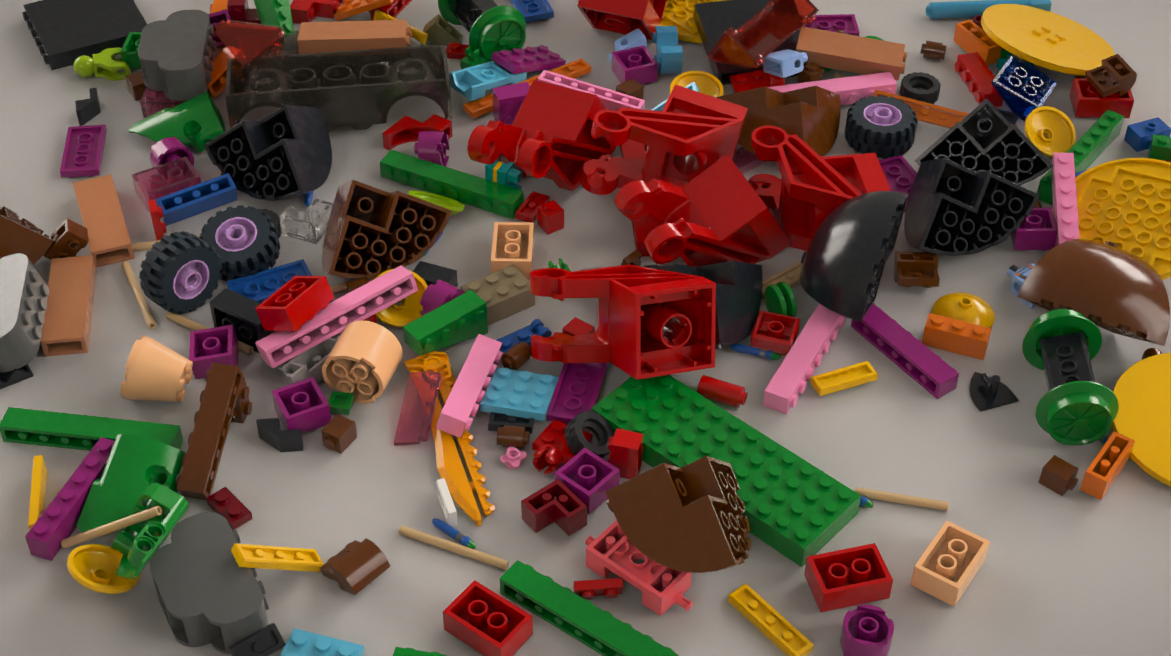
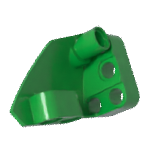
M208 91L173 108H165L134 123L128 132L142 135L156 143L164 138L177 137L185 146L192 145L195 152H202L206 150L204 145L209 142L208 139L211 141L226 132V128L219 109Z
M117 434L101 478L93 482L78 520L77 526L83 533L132 515L139 497L152 483H159L177 493L176 478L181 472L182 458L185 452L148 438Z
M152 483L139 497L132 515L155 506L161 507L162 514L128 526L125 530L122 529L118 533L111 548L123 554L116 575L131 580L137 579L170 535L173 528L185 515L189 507L186 498L159 483Z

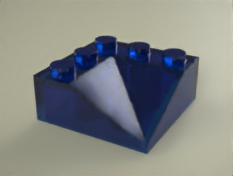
M1011 55L991 84L1011 111L1018 113V117L1025 121L1034 109L1044 105L1058 81L1016 56Z

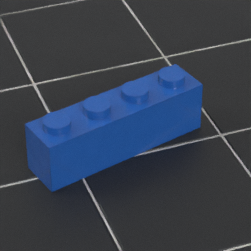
M227 173L156 199L157 207H162L164 218H161L162 222L165 221V225L168 226L236 201L237 188L231 176Z

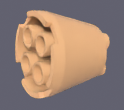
M141 335V340L137 339L125 366L127 367L125 379L127 380L121 383V397L136 401L183 402L186 390H184L186 383L190 384L193 377V372L191 371L193 362L156 340Z

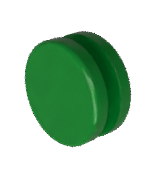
M786 282L767 286L764 298L768 312L795 317L797 303L791 287Z

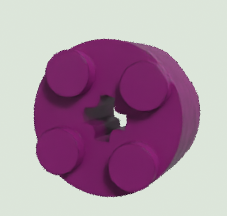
M439 131L419 132L418 143L414 145V152L418 154V159L445 167L448 166L449 156H446V153L449 150V139L447 133Z
M177 137L164 138L151 146V164L163 178L169 181H179L188 176L189 170L194 166V157L182 141Z
M436 280L438 283L435 285L430 284L422 295L420 305L423 306V312L420 311L421 316L464 294V292L443 280Z
M860 605L851 612L849 610L844 617L840 637L844 656H887L894 632L892 619L885 615L884 610L873 605Z

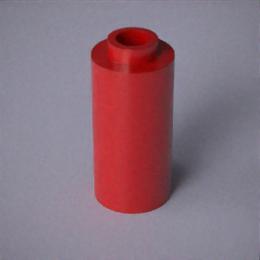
M705 375L701 377L697 387V393L703 397L736 408L744 405L748 393L745 392V387Z

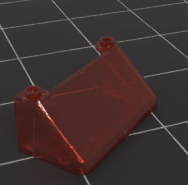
M770 0L764 9L739 29L735 30L730 27L726 30L707 57L716 63L749 69L754 67L757 69L763 63V59L805 24L810 25L816 19L815 14L819 10L809 0Z
M224 19L214 26L216 28L214 33L242 66H245L286 33L282 27L232 20L225 22Z

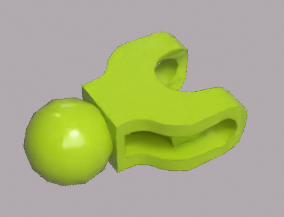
M107 48L98 54H92L93 59L85 55L79 56L73 65L76 74L85 78L95 73V77L117 81L124 80L126 75L131 74L129 65L122 61V57L115 58L116 55H121L122 48ZM120 69L126 70V71L123 72V73L117 72V70H120Z

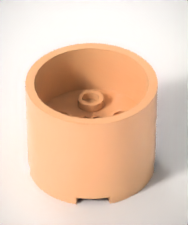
M370 321L351 322L344 328L322 366L323 378L331 390L335 388L339 392L354 394V402L360 404L373 403L383 394L402 359L401 344L388 329Z

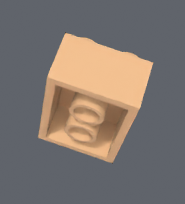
M494 222L491 273L514 265L530 280V272L533 270L534 223Z
M946 520L914 566L910 585L955 607L986 560L990 541Z

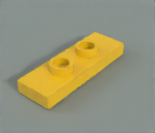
M865 361L812 376L810 383L818 395L823 396L876 381L878 374L871 364Z

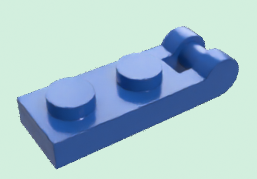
M535 319L530 325L496 341L502 343L500 351L505 353L516 343L525 342L531 347V337L534 334L542 337H551L552 332L547 327H544L540 319Z

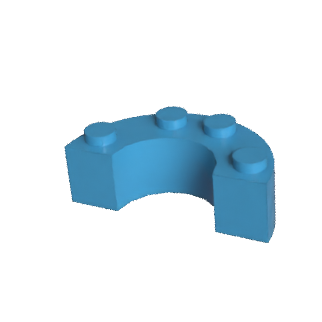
M655 26V33H652V42L656 43L654 59L658 63L657 73L659 75L681 74L683 50L681 45L678 46L676 26Z

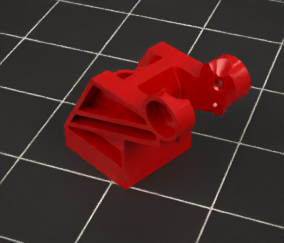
M579 0L577 6L592 28L624 35L639 28L647 40H652L655 26L661 25L668 0Z
M533 80L513 124L509 125L502 121L489 120L487 126H477L470 134L467 150L470 159L475 162L491 165L498 157H501L502 163L514 162V169L522 171V178H525L527 175L537 179L544 177L553 180L559 188L574 191L581 184L580 180L584 164L592 159H600L602 155H611L617 146H614L612 140L608 137L594 139L591 135L595 114L599 111L607 110L597 95Z
M675 84L662 111L622 107L618 111H599L594 116L591 130L592 137L594 139L608 137L612 140L614 146L623 145L628 139L648 145L646 160L610 157L609 154L602 155L600 159H592L584 164L580 183L586 191L597 195H608L616 188L621 189L624 185L636 180L648 183L653 178L683 187L726 154L733 161L748 108Z
M761 126L752 132L751 144L756 158L763 161H777L782 179L771 174H757L752 176L748 182L768 209H772L774 218L792 243L789 247L807 251L824 219L845 201L865 193L891 191L876 153L821 157L807 143L800 139L797 134L788 135L786 131L779 127Z
M728 154L683 187L662 180H656L655 178L648 183L636 180L624 185L615 196L614 203L617 209L631 221L641 219L650 213L660 225L653 229L644 240L647 251L656 264L670 263L679 256L687 266L694 267L728 261L755 264L774 257L792 244L768 207Z
M620 265L573 272L559 268H542L530 272V293L533 295L552 297L560 301H564V298H597V330L594 333L570 336L566 333L555 332L551 337L533 335L531 337L532 358L548 362L560 361L563 364L612 363L636 380L715 367V282L701 276L634 265Z

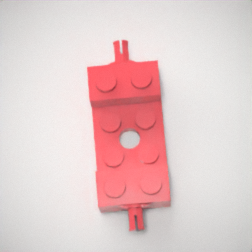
M617 520L596 539L592 536L586 539L585 544L588 545L586 548L587 568L602 578H605L611 572L623 578L642 591V604L659 616H662L675 604H678L686 611L691 609L693 602L682 595L691 587L692 572L674 570L651 560L631 543ZM642 559L645 562L642 564H636L633 562V560Z

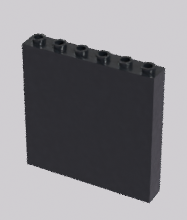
M41 0L23 5L25 11L22 12L24 21L27 23L33 39H35L36 46L39 47L45 64H49L51 70L74 65V61L79 56L85 55L93 59L92 54H98L107 48H122L129 32H142L143 28L147 25L134 0Z
M727 0L694 4L693 18L712 72L722 85L731 84L730 76L763 70L762 55L786 49L796 51L801 26L806 27L795 0ZM798 73L790 75L785 78L798 77Z

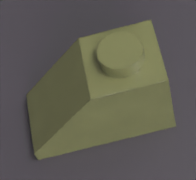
M439 14L430 20L423 29V32L428 34L427 41H430L435 46H448L449 43L461 44L463 35Z

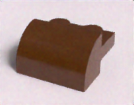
M1119 54L1101 60L1102 66L1085 72V78L1103 98L1117 93L1119 96L1126 94L1133 87L1137 78V73Z
M895 251L894 279L899 286L939 287L940 279L937 271L938 260L936 254Z
M366 538L362 542L354 540L347 544L342 551L331 557L327 563L320 567L323 576L337 581L340 589L356 595L386 571L390 564L380 548Z

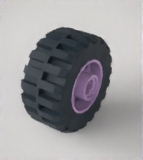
M874 95L868 98L864 97L854 102L848 109L845 139L849 146L857 153H876L877 158L882 159L903 155L914 144L917 117L914 110L900 99L896 100L894 97L889 96L888 98L883 95H879V97Z
M237 205L236 208L231 206L227 207L225 211L220 210L216 213L215 217L211 216L207 220L208 224H204L201 230L202 233L199 235L200 239L213 246L216 252H218L222 264L220 272L222 274L221 280L223 281L246 277L250 274L252 276L258 274L257 272L265 271L269 267L272 268L276 263L275 259L279 258L280 242L272 219L265 215V212L257 209L256 211L255 207L248 206L245 208L244 205Z
M182 231L180 233H171L170 236L165 235L161 238L160 242H155L152 245L153 248L145 254L146 259L145 261L142 260V271H140L139 275L141 289H143L146 297L170 313L185 314L187 311L197 310L196 307H202L205 301L213 296L214 289L216 290L218 287L217 282L221 279L222 275L220 272L222 270L220 256L213 246L194 234Z

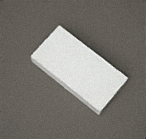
M445 478L438 479L436 482L437 497L446 522L453 528L458 527L457 511Z

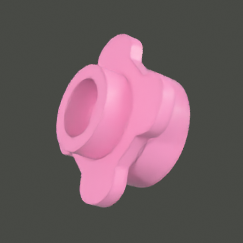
M508 447L507 452L500 456V461L505 463L506 467L510 469H517L522 466L523 459L527 458V453L519 451L515 447Z

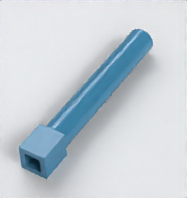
M1050 0L930 2L926 6V16L929 19L974 18L977 15H983L985 9L997 4H1019L1050 11L1052 3Z

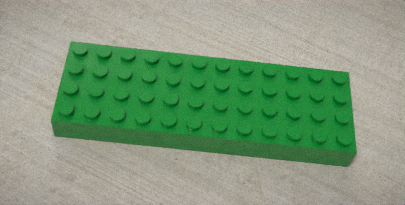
M670 375L638 380L631 376L591 408V411L600 414V416L607 420L612 426L611 428L614 433L617 428L642 433V461L652 468L662 463L682 468L704 456L730 463L740 488L736 493L745 504V512L742 515L748 518L750 533L800 567L806 564L808 556H813L819 552L858 514L861 495Z

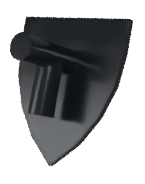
M974 372L970 380L969 391L975 406L980 412L1019 401L1015 394L1005 384L1000 382L998 375L990 377L987 373Z

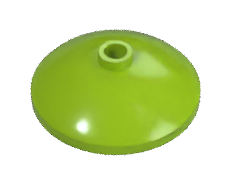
M416 190L408 191V195L452 210L450 216L462 212L465 208L463 203L442 195Z

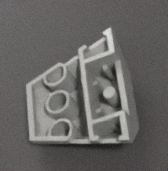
M341 333L282 363L277 368L294 382L314 377L318 384L324 379L322 366Z

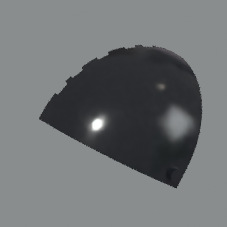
M987 98L915 160L920 166L921 162L946 158L977 173L989 171L1019 186L1038 178L1053 167L1015 124L1011 125Z
M285 105L260 121L243 120L204 145L213 165H217L222 172L221 176L229 173L238 191L245 192L250 197L261 200H286L308 194L325 183L332 165V148L329 133L321 110L316 107Z
M946 158L924 161L920 164L908 198L904 220L905 237L911 247L937 255L959 256L979 253L1007 239V236L1014 230H1017L1025 217H1028L1039 194L989 171L977 173Z
M893 191L870 192L853 197L836 207L821 223L807 252H804L802 255L801 263L803 265L799 280L804 291L824 307L850 319L862 322L876 300L884 265L894 251L908 194Z
M728 261L698 267L672 264L652 268L701 276L716 283L715 350L723 349L722 345L741 342L752 331L761 306L763 287L762 265Z

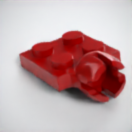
M763 69L730 76V83L734 93L761 87L781 86L785 84V79L765 73Z
M554 419L534 440L532 450L536 452L533 454V465L539 472L547 466L548 468L544 471V474H551L561 464L567 463L575 456L566 443L565 428L567 424ZM582 430L585 439L591 443L593 434Z

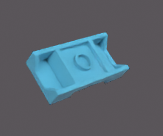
M490 61L450 72L449 86L468 100L475 101L485 97L486 90L526 80L527 72L513 74L495 61Z

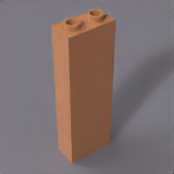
M407 20L301 22L297 39L299 56L406 53L407 46H410L411 26H408Z
M801 26L796 47L797 52H805L808 56V61L803 64L812 62L819 67L864 75L891 72L895 80H899L900 74H904L907 52H904L905 44Z
M112 175L74 182L75 194L84 227L88 230V244L96 268L135 259Z
M93 255L51 259L48 281L50 294L47 300V309L44 317L45 323L43 324L40 341L45 357L88 353L97 272Z

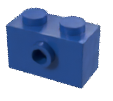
M1159 117L1128 125L1124 141L1136 152L1149 149L1153 134L1170 137L1171 128Z

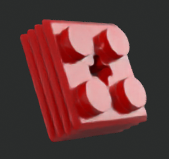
M761 310L751 334L750 346L771 350L779 355H787L796 341L800 319Z

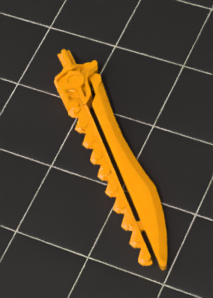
M433 351L410 360H404V366L410 371V377L416 386L431 424L435 443L437 471L440 478H445L450 495L457 505L476 523V526H481L482 517L473 491L476 492L484 516L494 513L495 506L486 501L490 497V491L482 487L485 484L486 477L477 472L481 470L482 463L473 458L477 455V449L469 445L473 440V435L464 430L461 438L455 436L472 481L469 482L452 435L436 428L442 411L437 393L440 394L445 405L456 382L449 357L445 352Z

